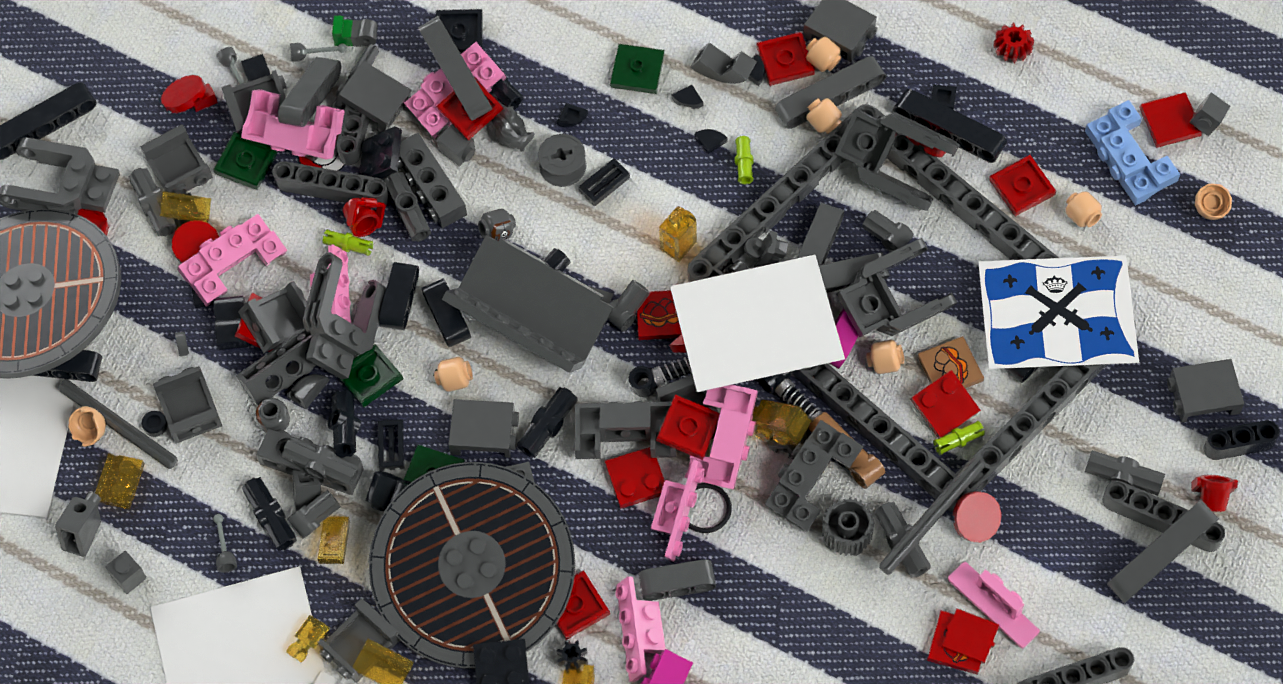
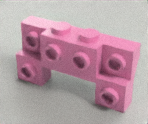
M477 42L461 54L474 78L488 92L492 90L491 87L500 79L505 80L507 78ZM441 68L436 73L428 74L423 80L424 83L420 85L422 88L404 102L434 139L438 137L436 133L446 125L450 126L452 124L436 107L454 91Z
M263 90L252 91L250 108L243 125L241 138L271 145V149L276 151L291 150L292 154L305 157L307 154L323 159L333 158L336 136L341 134L345 110L324 105L317 106L315 121H308L305 127L279 123L278 119L280 94Z
M259 214L234 228L231 225L219 233V238L214 241L212 239L205 241L199 246L201 250L196 255L178 266L177 270L194 289L206 307L211 304V301L227 293V288L219 279V276L254 254V252L257 253L265 266H268L271 261L280 255L286 254V247L275 232L270 231Z
M727 385L707 390L703 404L721 408L710 457L704 456L703 460L690 455L691 459L685 478H688L694 459L703 465L704 476L702 482L735 489L742 460L747 461L750 446H746L748 436H753L756 422L752 421V415L758 394L757 390L736 385Z

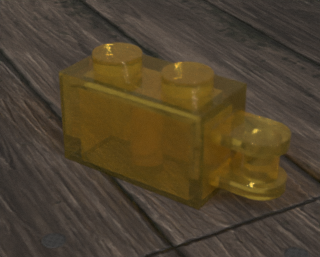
M677 206L659 226L660 250L678 262L682 260L697 242L696 218L690 211L680 206Z
M763 399L758 407L754 406L752 421L756 422L755 436L762 441L772 440L781 445H798L811 423V419L799 406Z

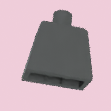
M88 492L84 499L73 497L55 524L63 551L86 557L101 524L98 509L101 501L99 495Z

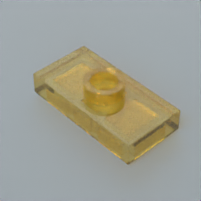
M163 191L160 216L190 221L200 220L208 223L211 198Z
M327 517L323 521L317 558L319 564H344L350 527L349 517Z

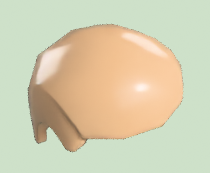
M1211 183L1203 186L1195 197L1197 212L1205 219L1218 220L1223 218L1232 207V197L1228 189L1220 184Z
M84 406L74 410L69 417L68 427L72 434V439L82 442V446L87 447L94 445L101 439L105 433L106 422L99 411Z

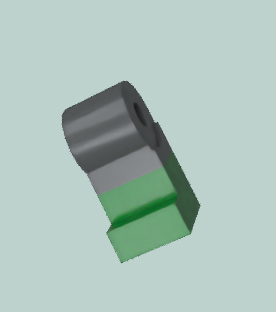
M334 16L332 28L334 44L338 46L343 43L346 46L355 47L367 46L369 44L374 45L377 39L378 24L369 19L344 20L343 16Z

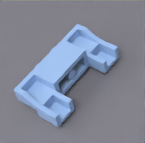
M1128 100L1109 109L1107 115L1088 123L1085 132L1097 148L1099 158L1109 166L1112 177L1119 181L1136 206L1146 201L1158 191L1178 182L1180 173L1168 156L1153 163L1149 162L1129 130L1140 126L1142 118Z

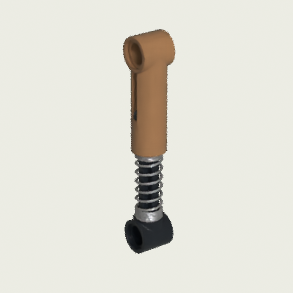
M684 357V360H677L676 363L671 362L670 365L664 364L662 368L660 366L656 368L637 366L632 369L628 378L634 392L639 397L645 398L653 395L659 386L665 385V382L669 383V380L675 381L676 378L681 379L682 376H688L692 371L689 359ZM648 378L646 384L638 385L641 379Z
M790 372L757 379L765 391L769 394L777 393L778 396L783 397V401H788V406H792V410H797V413H801L806 420V424L809 425L811 433L819 421L822 420L839 432L852 438L827 412L818 411L819 408H815L814 403H810L809 398L806 399L804 397L805 394H801L800 389L795 388V384L790 380ZM862 449L850 469H848L853 479L864 489L871 486L886 472L882 463L864 449Z

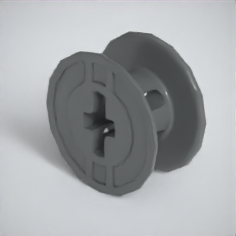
M556 134L545 139L538 151L540 173L545 181L554 186L565 187L577 183L584 176L587 166L585 148L581 141L568 134Z

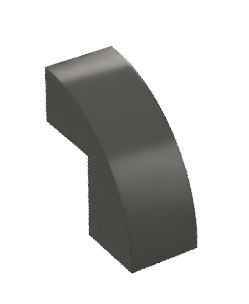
M709 42L700 49L690 68L710 79L734 84L746 81L757 61L742 51L731 58Z

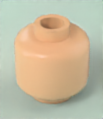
M822 37L819 40L814 38L806 47L809 51L806 57L807 61L820 72L826 70L830 72L842 58L840 56V48L827 37Z
M817 98L807 107L810 110L806 116L807 120L819 133L826 132L829 134L842 122L840 120L842 116L841 111L829 98L822 101Z
M1089 192L1073 193L1066 201L1068 205L1065 212L1079 227H1092L1102 216L1101 204Z
M894 340L875 342L871 346V352L866 353L868 366L873 367L877 374L897 372L901 364H904L901 344L897 345Z
M454 357L440 361L438 371L434 372V377L438 386L441 385L445 391L451 392L466 388L470 380L473 379V373L468 361H464L461 357Z

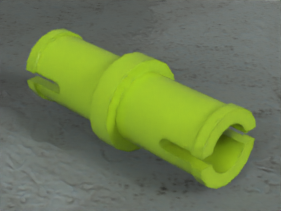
M739 136L735 139L737 151L735 164L738 167V182L740 184H750L753 182L752 164L754 163V157L751 155V139L748 136Z
M329 229L324 232V234L328 235L327 237L323 236V244L335 245L342 248L345 252L354 251L367 256L372 252L368 250L373 249V241L371 240L368 241L354 237L351 233L342 234Z
M976 421L962 429L955 428L952 430V433L933 440V445H938V447H935V450L939 455H942L956 447L962 448L966 446L967 442L984 436L985 430L980 431L984 427L980 421Z

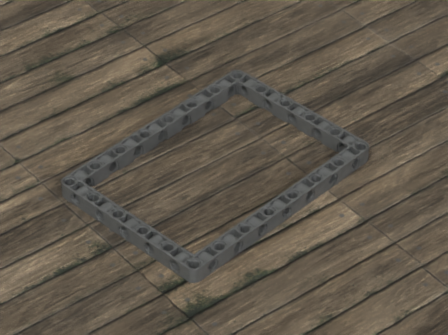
M869 104L856 108L877 119L885 116L877 108ZM853 112L690 261L687 268L688 282L724 275L722 271L746 253L744 246L750 238H759L763 233L766 234L786 216V212L796 202L800 203L819 185V181L830 171L833 172L846 160L829 150L837 149ZM898 132V136L887 159L899 169L907 171L918 180L917 183L938 201L941 199L953 209L955 215L972 229L980 231L990 240L989 243L1010 260L1059 258L937 157L926 153L923 146L913 144L905 135ZM897 148H904L906 150L899 151ZM933 177H939L941 180H934ZM802 179V180H804L805 182L800 183V182H797L796 180ZM973 206L976 207L977 210H971L968 207ZM764 210H770V211H772V212H771V213H764V212H762V211H764ZM1011 236L1014 240H1008L1005 237ZM730 241H737V242H739V243L733 245V244H730V243H728V242H730ZM697 272L705 273L703 276L695 275ZM828 363L813 366L810 369L790 371L796 379L935 500L971 461L970 459L955 474ZM1108 364L1064 366L973 456L978 457L982 461L984 459H992L995 464L989 465L984 462V468L960 495L963 496L966 493L975 491L981 492ZM1051 393H1059L1062 397H1053ZM843 395L847 396L849 399L847 401H841L837 397ZM1023 425L1029 430L1021 431L1017 426ZM881 427L884 428L886 432L878 433L874 429ZM917 459L922 461L924 464L917 466L914 465L911 461ZM960 498L956 499L947 510L953 511Z

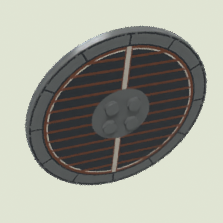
M49 209L27 210L0 218V378L9 379L32 376L65 363L85 349L100 334L113 314L121 288L119 259L104 232L86 218L71 212L64 213Z
M465 462L440 467L424 474L406 486L393 499L380 518L374 532L369 554L371 590L381 616L398 631L397 637L410 649L424 658L439 664L475 669L473 644L525 639L526 651L528 652L538 645L556 626L569 602L575 578V552L571 533L565 518L552 498L540 486L524 475L503 466L482 462Z

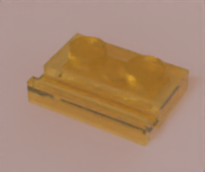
M108 453L95 494L101 497L100 502L106 505L130 509L145 465L144 461L121 455L114 456Z

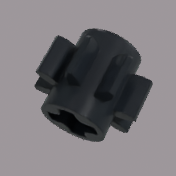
M578 640L575 644H569L565 641L563 650L557 649V655L562 657L557 660V665H564L567 674L570 670H576L577 673H580L581 665H588V660L582 657L588 653L587 648L580 649ZM573 654L577 655V657H573L572 660H568V657H572Z

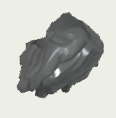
M501 104L504 109L491 120L497 137L496 141L504 146L519 149L523 152L527 144L533 139L535 133L526 132L524 121L513 110L514 107H507Z

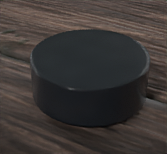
M150 411L142 418L143 430L151 437H158L167 430V420L160 411Z

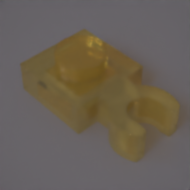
M309 615L295 634L297 641L288 647L286 653L302 663L308 655L309 648L315 649L318 646V641L324 638L330 628Z

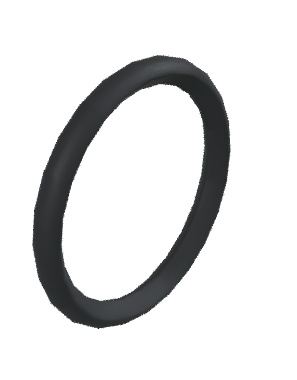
M700 483L697 484L696 490L709 488L719 492L726 502L727 511L723 520L714 527L700 528L690 523L688 528L699 533H712L721 529L728 522L732 512V504L727 493L719 486Z

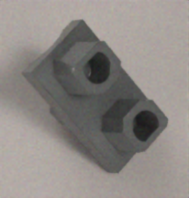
M770 231L763 241L753 237L745 243L744 250L746 254L753 259H758L754 268L779 263L780 258L783 259L786 256L788 242L777 240L778 232Z

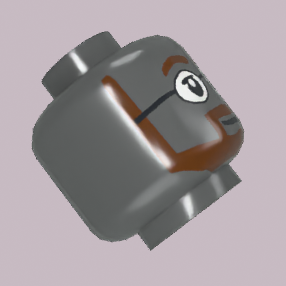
M505 209L486 212L478 222V229L482 238L484 239L488 235L497 241L509 239L513 234V228L516 227L514 216Z
M269 398L258 405L255 415L262 431L266 433L268 429L274 431L279 429L286 430L289 426L290 415L284 402L276 398Z

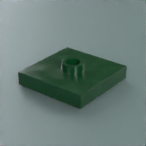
M618 44L610 88L657 94L665 50Z
M234 132L213 169L214 174L258 190L278 151L272 150L270 145L241 138V134Z
M374 344L371 350L353 359L349 378L340 379V381L353 393V396L364 408L404 378L377 345Z
M418 445L404 480L413 482L430 471L452 464L465 463V460Z

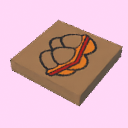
M963 336L918 353V359L930 384L951 370L965 388L984 381V376Z

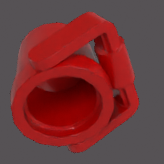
M353 198L346 202L342 211L353 235L365 237L376 229L381 228L386 206L375 198Z
M1202 475L1196 477L1191 482V491L1201 492V500L1215 512L1227 510L1230 494L1238 487V480L1220 475Z

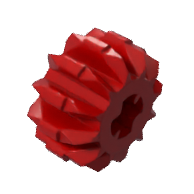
M1014 22L1011 24V27L1004 24L1002 30L996 32L994 48L997 49V56L1004 55V62L1012 59L1015 64L1017 58L1024 62L1026 56H1030L1032 53L1034 37H1031V30H1024V24L1020 27H1016Z

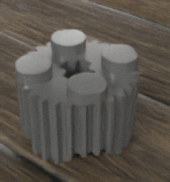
M849 497V499H843V502L838 500L837 504L834 502L833 507L829 506V508H826V513H824L822 536H824L825 545L831 550L834 549L835 553L838 551L840 555L844 553L847 556L849 553L851 556H857L863 552L864 548H867V544H870L875 522L874 518H872L873 514L870 513V509H866V505L862 504V500L857 501V498L852 500Z

